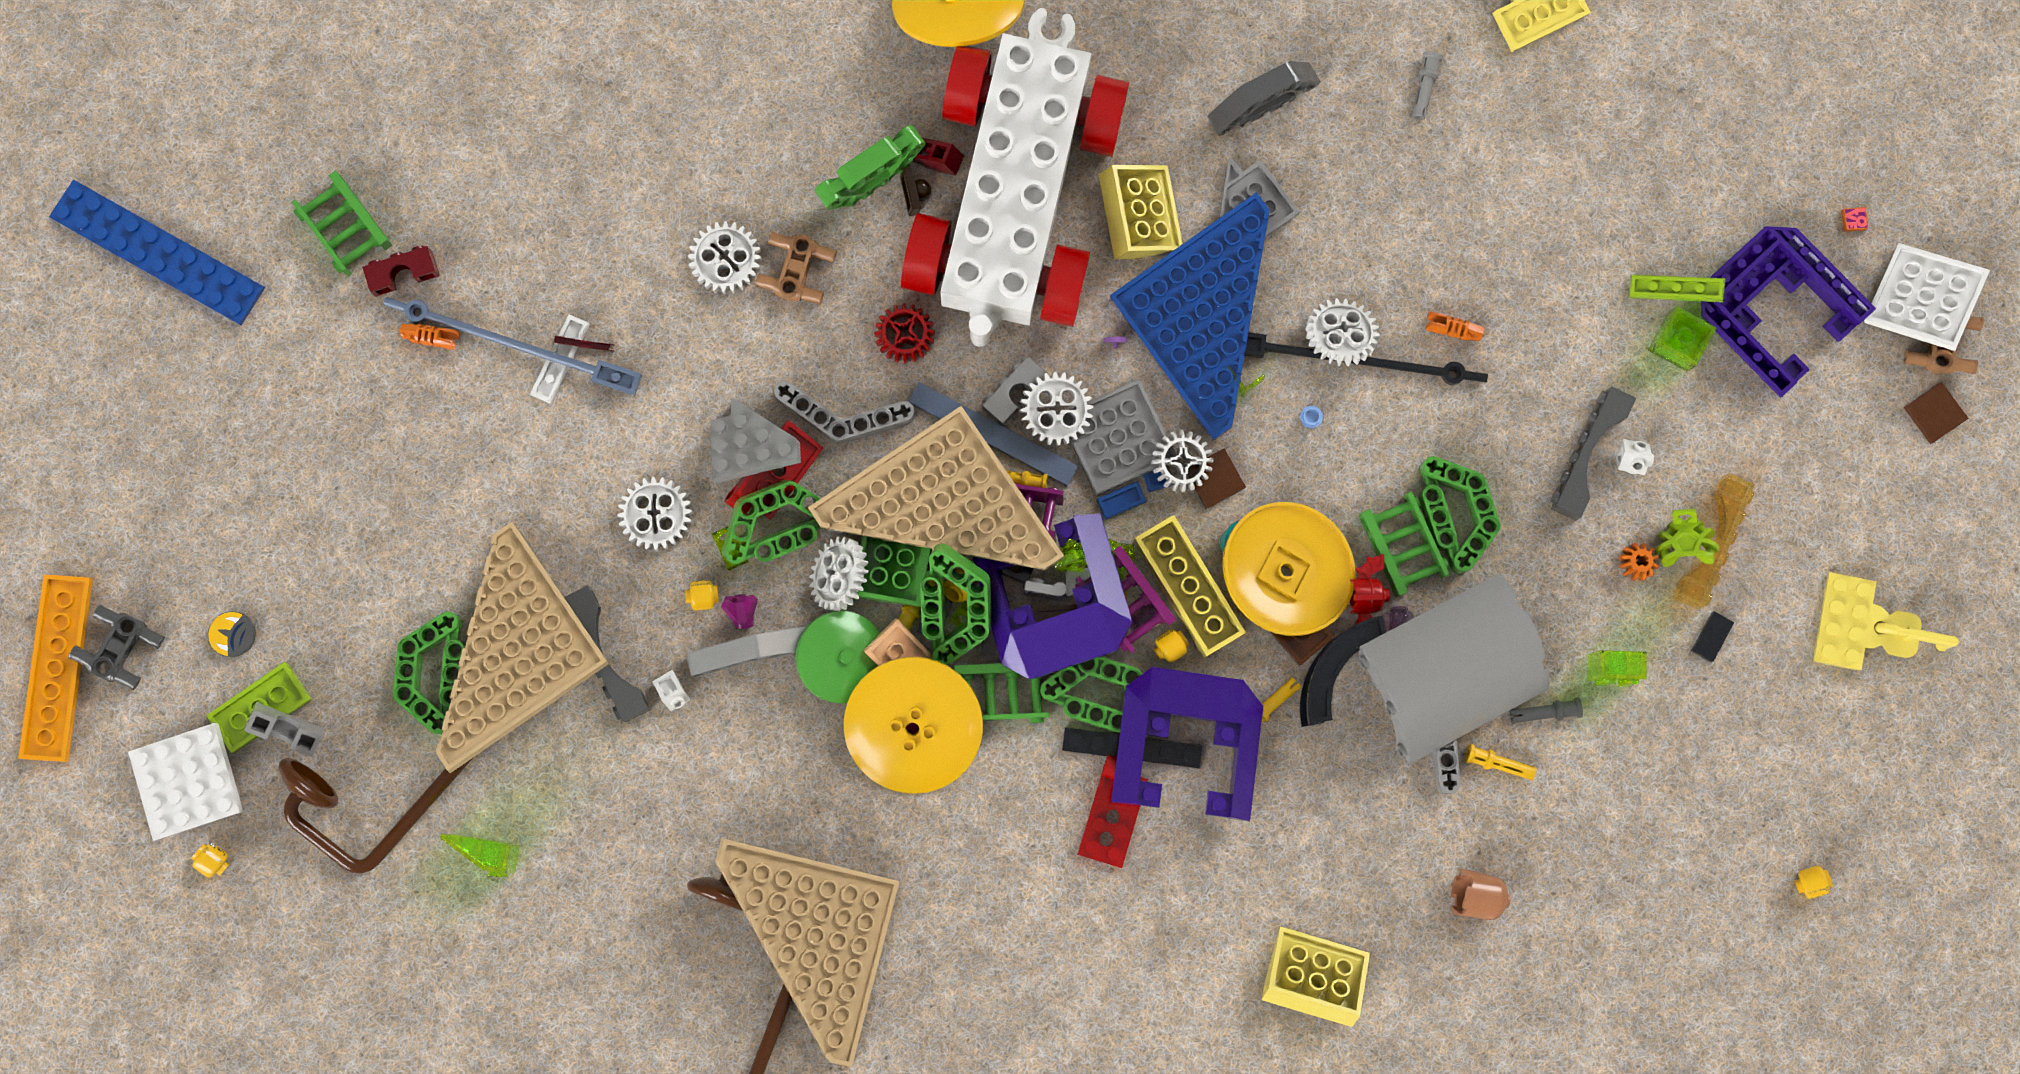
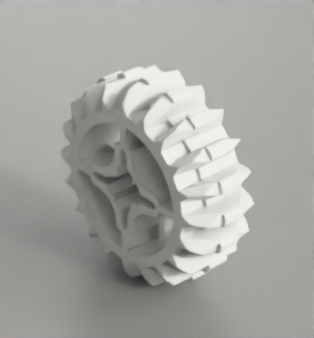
M1183 430L1179 431L1178 438L1174 432H1171V441L1168 437L1164 436L1162 441L1165 445L1162 443L1156 444V447L1161 451H1153L1152 455L1158 457V460H1152L1151 464L1159 465V468L1154 469L1153 473L1161 472L1162 475L1157 480L1161 481L1165 478L1164 487H1168L1173 483L1172 491H1176L1178 485H1180L1181 492L1186 491V485L1192 491L1195 489L1194 483L1199 487L1203 485L1200 478L1204 480L1209 478L1204 471H1212L1210 466H1206V463L1213 462V458H1206V455L1212 453L1211 449L1204 451L1203 447L1207 445V442L1199 444L1198 442L1201 439L1199 435L1192 440L1193 432L1191 431L1188 432L1186 438ZM1178 443L1176 456L1165 458L1167 450L1173 444ZM1185 444L1193 447L1199 457L1189 455ZM1181 455L1183 456L1184 460L1191 462L1184 464L1185 468H1183L1181 463L1172 461L1180 459ZM1199 464L1197 473L1191 479L1186 480L1189 466ZM1165 465L1175 467L1179 479L1173 477Z

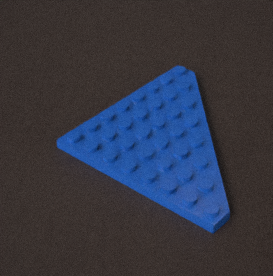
M1257 192L1110 295L1111 300L1213 441L1232 428L1270 212V209Z

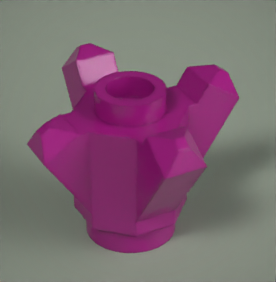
M746 594L726 596L721 608L729 616L733 624H735V629H746L753 626L754 612L758 599L754 595L746 596Z

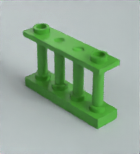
M335 170L328 175L333 181L329 189L303 207L295 199L291 202L296 208L293 210L295 215L301 222L303 220L307 222L334 259L332 265L339 273L344 272L349 277L352 275L347 268L350 263L374 246H381L384 250H387L393 245L343 177ZM336 194L338 196L342 194L346 199L343 201L344 204L315 224L308 214ZM349 211L351 213L355 211L359 216L356 218V222L328 241L321 231ZM368 228L371 232V235L368 236L370 239L343 258H340L334 248L361 229L365 230Z
M1412 491L1403 496L1406 502L1379 514H1372L1371 509H1368L1358 515L1376 556L1384 555L1383 571L1396 598L1408 593L1406 589L1408 585L1435 573H1439L1441 579L1450 575L1448 572L1450 570L1449 564L1445 558L1441 557L1419 509L1421 508V503L1418 497L1413 495ZM1410 510L1415 523L1387 535L1381 534L1378 527L1381 522ZM1417 531L1420 532L1424 544L1396 556L1394 554L1391 555L1388 549L1389 543ZM1429 552L1434 562L1433 565L1405 577L1400 575L1397 569L1399 564Z
M1001 663L954 665V670L970 686L973 675H982V678L985 679L986 715H982L983 721L1030 719L1031 723H1044V718H1049V712L1042 713L1040 677L1031 680L1032 713L1019 714L1017 689L1019 674L1003 666ZM996 674H1005V678H1008L1009 714L996 715L994 679H996Z

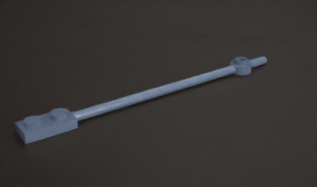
M386 297L384 300V306L405 312V316L413 323L420 324L429 320L592 374L591 381L593 383L632 396L636 395L643 376L641 373L602 360H598L597 365L593 366L431 312L428 306L420 300H412L408 303ZM417 309H421V314L419 316H415V311Z

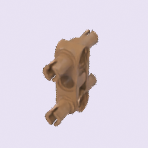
M772 231L768 244L786 249L788 252L778 279L759 273L755 286L774 291L776 296L783 297L787 301L798 302L805 300L821 305L824 291L805 287L807 274L812 259L817 258L834 263L837 250L820 246L818 242L811 240L806 235H792L789 237ZM800 244L808 245V249L805 251H799L797 247ZM793 285L795 290L792 293L784 292L785 287Z
M1970 316L1965 329L1980 332L1984 325V317ZM1929 343L1927 353L1907 350L1904 356V364L1924 366V369L1934 374H1951L1955 371L1976 374L1978 369V360L1958 358L1956 355L1957 348L1956 351L1931 343ZM1936 358H1941L1945 362V366H1940L1936 362Z

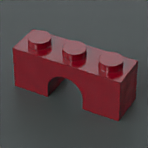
M420 245L413 247L412 251L406 253L398 252L384 260L376 259L370 261L368 265L362 267L369 291L377 297L397 290L395 277L400 271L405 269L411 270L413 278L418 283L439 277L440 274L433 251L428 246Z

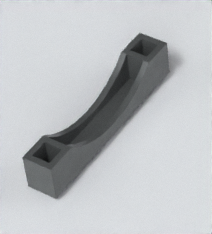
M1613 386L1600 393L1597 399V403H1599L1597 411L1593 410L1587 421L1590 423L1587 431L1584 430L1580 435L1578 442L1581 445L1578 451H1573L1569 462L1572 463L1569 471L1565 470L1560 478V482L1563 484L1560 490H1556L1551 497L1550 502L1553 503L1552 510L1574 521L1582 517L1590 500L1587 486V468L1591 452L1599 438L1610 427L1628 418L1636 400L1635 397Z
M587 585L564 598L603 654L598 634L601 606L592 588ZM609 664L595 673L597 678H602L605 684L602 688L608 699L612 698L615 707L612 709L618 720L622 719L623 722H628L651 710L642 690L623 680Z

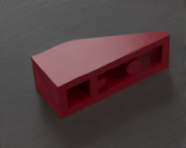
M922 137L925 141V146L912 162L937 172L956 176L964 155L952 143Z

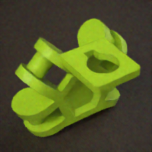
M1696 509L1673 510V522L1667 525L1668 529L1666 531H1661L1658 534L1663 543L1655 549L1657 556L1662 558L1661 563L1663 567L1673 565L1681 556H1696L1703 563L1713 564L1715 561L1714 554L1720 548L1715 541L1711 540L1715 531L1712 528H1705L1704 523L1701 520H1697ZM1690 515L1688 520H1682L1679 516ZM1701 545L1706 549V551L1700 550ZM1673 547L1675 551L1669 553V551Z

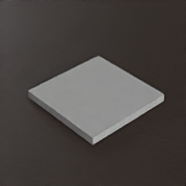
M1140 378L1087 402V405L1093 406L1092 409L1087 410V413L1093 415V417L1085 419L1090 425L1088 427H1081L1085 432L1081 435L1076 432L1077 440L1074 441L1071 437H1069V440L1096 496L1159 468L1158 464H1151L1152 460H1158V457L1152 455L1153 451H1161L1156 447V444L1162 443L1165 445L1162 438L1164 436L1168 437ZM1064 414L1063 422L1071 426L1073 417L1070 414ZM1173 446L1167 450L1165 458L1176 456Z

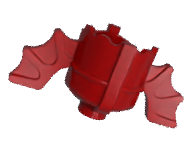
M1383 554L1376 557H1366L1364 565L1355 568L1358 574L1357 579H1350V582L1354 584L1353 594L1349 602L1354 610H1351L1350 614H1358L1355 624L1373 618L1370 613L1379 612L1384 602H1389L1390 600L1389 589L1384 588L1377 578H1371L1374 573L1384 569Z

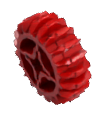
M902 303V309L898 310L897 305H893L894 312L886 309L885 312L888 317L884 315L879 316L882 323H876L875 326L879 331L874 332L875 337L879 338L876 341V345L882 346L880 352L885 353L888 351L887 359H891L895 355V363L900 361V357H903L904 364L908 363L907 357H911L912 361L916 362V354L920 358H924L922 349L930 352L931 349L927 344H934V339L931 336L935 335V330L930 329L934 326L933 321H928L930 318L929 314L921 316L923 314L922 308L915 312V305L911 304L910 309H907L906 303ZM902 317L911 318L908 319V321H906L905 323H898L896 321L893 322L894 320ZM917 322L920 323L924 331L921 340L913 332ZM888 327L896 334L893 345L886 338ZM905 329H907L909 336L901 337L900 331L904 330L905 332ZM906 343L916 345L911 349H899Z

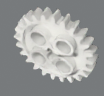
M727 221L724 222L723 227H720L715 222V229L713 230L710 226H707L708 232L706 234L699 231L702 238H693L697 245L689 247L694 254L688 255L689 260L694 261L689 266L691 269H695L692 272L693 276H699L698 283L702 284L705 282L707 290L713 286L714 293H717L719 288H721L723 294H726L728 288L734 294L735 287L737 286L744 290L742 285L744 282L751 285L749 277H757L753 270H760V265L756 262L762 261L761 256L756 255L761 252L760 247H754L758 242L757 239H751L752 233L747 232L745 234L744 226L737 230L735 222L730 228ZM723 239L731 240L728 246L720 245ZM711 244H715L725 256H728L731 263L739 271L736 272L725 259H721L720 254L711 247ZM707 254L715 255L712 261H704V257ZM739 254L746 255V259L743 262L735 261ZM723 269L730 270V274L727 277H720L719 273Z
M1338 298L1335 299L1334 304L1327 300L1325 306L1319 304L1318 309H1314L1311 316H1309L1305 329L1308 331L1306 339H1311L1309 347L1316 346L1314 354L1322 353L1321 360L1328 357L1329 364L1333 360H1337L1338 366L1341 365L1342 361H1345L1347 366L1350 365L1351 361L1358 365L1360 359L1365 361L1368 355H1372L1377 346L1380 334L1377 333L1379 326L1374 325L1376 318H1369L1371 311L1364 313L1363 305L1357 308L1356 301L1349 305L1347 299L1344 300L1343 304L1339 302Z
M1056 372L1052 373L1051 378L1047 373L1043 374L1044 381L1039 377L1035 378L1037 385L1029 383L1028 386L1031 392L1023 391L1027 399L1020 400V403L1024 404L1025 408L1020 409L1019 412L1026 414L1021 421H1028L1029 423L1026 425L1025 430L1032 428L1033 431L1030 436L1039 434V442L1047 438V445H1050L1055 440L1056 446H1059L1061 439H1063L1065 444H1068L1069 437L1074 441L1077 440L1076 432L1082 435L1085 432L1081 427H1088L1090 425L1085 419L1093 417V415L1087 413V410L1093 408L1092 405H1087V401L1092 399V397L1084 396L1088 389L1084 388L1081 390L1079 388L1082 381L1076 384L1073 383L1074 376L1067 380L1065 372L1061 374L1060 378H1058ZM1063 391H1068L1072 395L1070 403L1062 400ZM1041 392H1046L1049 395L1050 400L1048 404H1043L1040 401L1039 395ZM1055 403L1057 407H1076V410H1061L1057 414L1054 410L1038 412L1036 409L1038 407L1050 408ZM1064 414H1070L1073 417L1071 426L1063 422ZM1042 415L1050 417L1051 424L1048 427L1041 424L1040 418Z
M652 477L651 483H648L644 478L642 486L636 482L634 483L636 490L627 489L630 496L621 497L626 503L618 505L624 512L617 514V516L624 519V521L619 523V526L627 527L623 534H631L629 537L630 542L638 539L637 547L640 548L645 543L646 550L649 551L651 545H653L654 549L659 551L660 545L667 550L668 542L676 545V537L684 539L681 531L689 532L685 523H692V520L687 518V515L693 514V511L686 509L691 505V502L684 501L688 496L686 492L679 494L682 489L680 486L673 489L674 482L672 480L666 485L665 478L662 477L660 482L657 483L656 478ZM654 494L657 495L656 509L660 512V514L656 515L657 534H654L655 520L650 515V513H654ZM665 497H671L672 499L668 507L661 506V501ZM647 498L649 500L648 506L643 509L639 508V501ZM671 519L673 522L672 527L668 530H663V521ZM645 520L649 521V528L646 531H640V523Z
M837 537L836 540L830 539V544H824L825 550H819L820 557L814 558L816 566H811L814 574L809 576V578L813 579L809 587L814 588L811 595L816 596L814 601L819 603V607L840 612L841 609H847V604L853 605V598L859 599L857 592L863 591L864 589L861 584L867 582L863 577L864 574L868 573V570L864 569L868 561L863 560L867 554L862 552L863 546L858 545V541L846 537Z

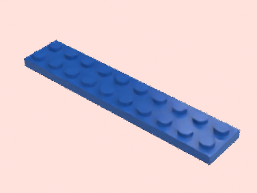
M74 179L49 216L54 221L241 326L265 289L261 284Z

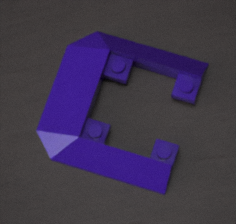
M1765 226L1710 277L1725 278L1723 302L1701 301V317L1780 398L1797 384V381L1810 369L1795 354L1790 355L1780 365L1750 334L1762 320L1747 304L1772 280L1776 279L1790 294L1805 282L1835 313L1822 327L1837 342L1841 341L1876 310L1864 295L1797 228Z
M1100 513L1073 515L1074 518L1054 525L1061 548L1081 542L1092 583L1072 589L1078 609L1036 623L1031 605L1028 604L1011 610L1000 570L1015 564L973 557L974 564L984 570L990 577L991 627L1003 666L1032 680L1118 651L1133 620ZM979 581L980 587H983L984 584Z
M1151 667L1127 685L1125 689L1111 802L1160 808L1162 784L1140 781L1146 735L1168 738L1171 715L1216 722L1213 745L1235 748L1230 792L1228 794L1207 791L1205 815L1250 822L1263 714L1262 703L1245 681L1241 679Z

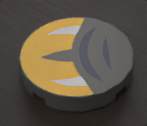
M228 611L220 614L213 619L208 629L210 646L216 653L225 657L242 655L250 650L255 642V627L251 619L240 612Z

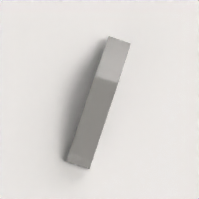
M788 381L778 382L774 388V394L779 403L836 444H844L908 425L915 417L912 404L907 401H901L840 419ZM788 389L790 395L794 398L793 401L787 395L782 396L780 391ZM800 402L809 403V407L805 411L798 410L797 406ZM902 409L908 412V417H903L901 414ZM892 411H894L896 421H893ZM819 415L827 416V421L823 424L816 423L815 419ZM881 415H886L889 417V421L886 424H879L877 418ZM860 421L867 423V428L863 431L855 429V425ZM843 428L845 429V434L842 437H835L833 435L834 430Z
M807 626L750 635L687 653L691 677H696L756 660L796 654L798 640Z
M1371 677L1372 683L1376 686L1374 680ZM1454 740L1432 752L1436 789L1442 794L1456 793L1461 784L1457 740ZM1444 754L1450 758L1448 767L1441 764V757ZM1452 770L1450 774H1442V771ZM1447 779L1452 781V786H1449V788L1443 785V782L1447 781Z

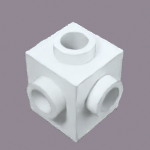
M1623 439L1616 456L1618 470L1626 471L1630 474L1645 475L1647 468L1651 467L1654 461V454L1651 453L1650 444H1646L1643 441Z

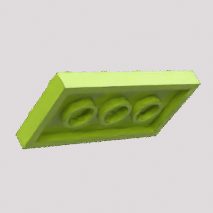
M283 662L206 716L211 723L219 724L225 745L231 753L235 754L258 738V736L244 731L246 722L256 702L291 715L313 699L288 662Z

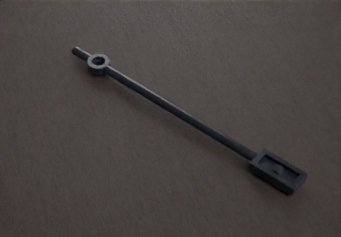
M1248 333L1245 356L1263 358L1264 351L1320 359L1322 355L1321 352L1314 354L1315 349L1266 342L1267 335ZM1367 357L1365 361L1360 359L1358 365L1442 376L1443 381L1448 385H1457L1463 379L1485 383L1488 380V374L1465 371L1464 366L1459 362H1450L1443 368ZM1449 371H1455L1456 377H1450Z

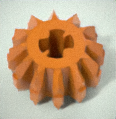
M1633 543L1630 548L1625 547L1623 549L1624 554L1619 556L1620 560L1625 561V563L1619 565V568L1626 567L1627 570L1623 575L1628 576L1631 574L1632 581L1638 578L1641 581H1645L1647 576H1654L1653 570L1659 567V565L1654 563L1655 560L1659 559V556H1652L1654 548L1646 550L1647 546L1645 543L1640 544V546L1637 543ZM1637 558H1640L1642 560V562L1640 563L1642 565L1638 566L1636 564V561H1638Z

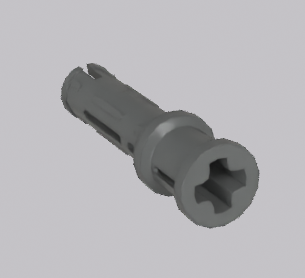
M1576 697L1572 701L1561 702L1560 700H1555L1552 705L1511 709L1510 716L1520 715V717L1511 718V723L1515 724L1549 718L1561 721L1565 717L1572 716L1582 718V703L1580 698Z

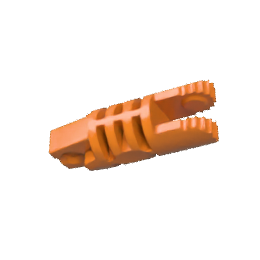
M1432 311L1427 315L1429 323L1426 324V331L1441 335L1447 334L1449 337L1480 341L1484 335V327L1468 320L1463 321L1460 318H1451L1448 315Z
M402 324L400 328L403 339L410 340V342L450 350H455L456 344L449 339L458 340L461 335L460 331L437 328L429 325L424 326L423 324Z

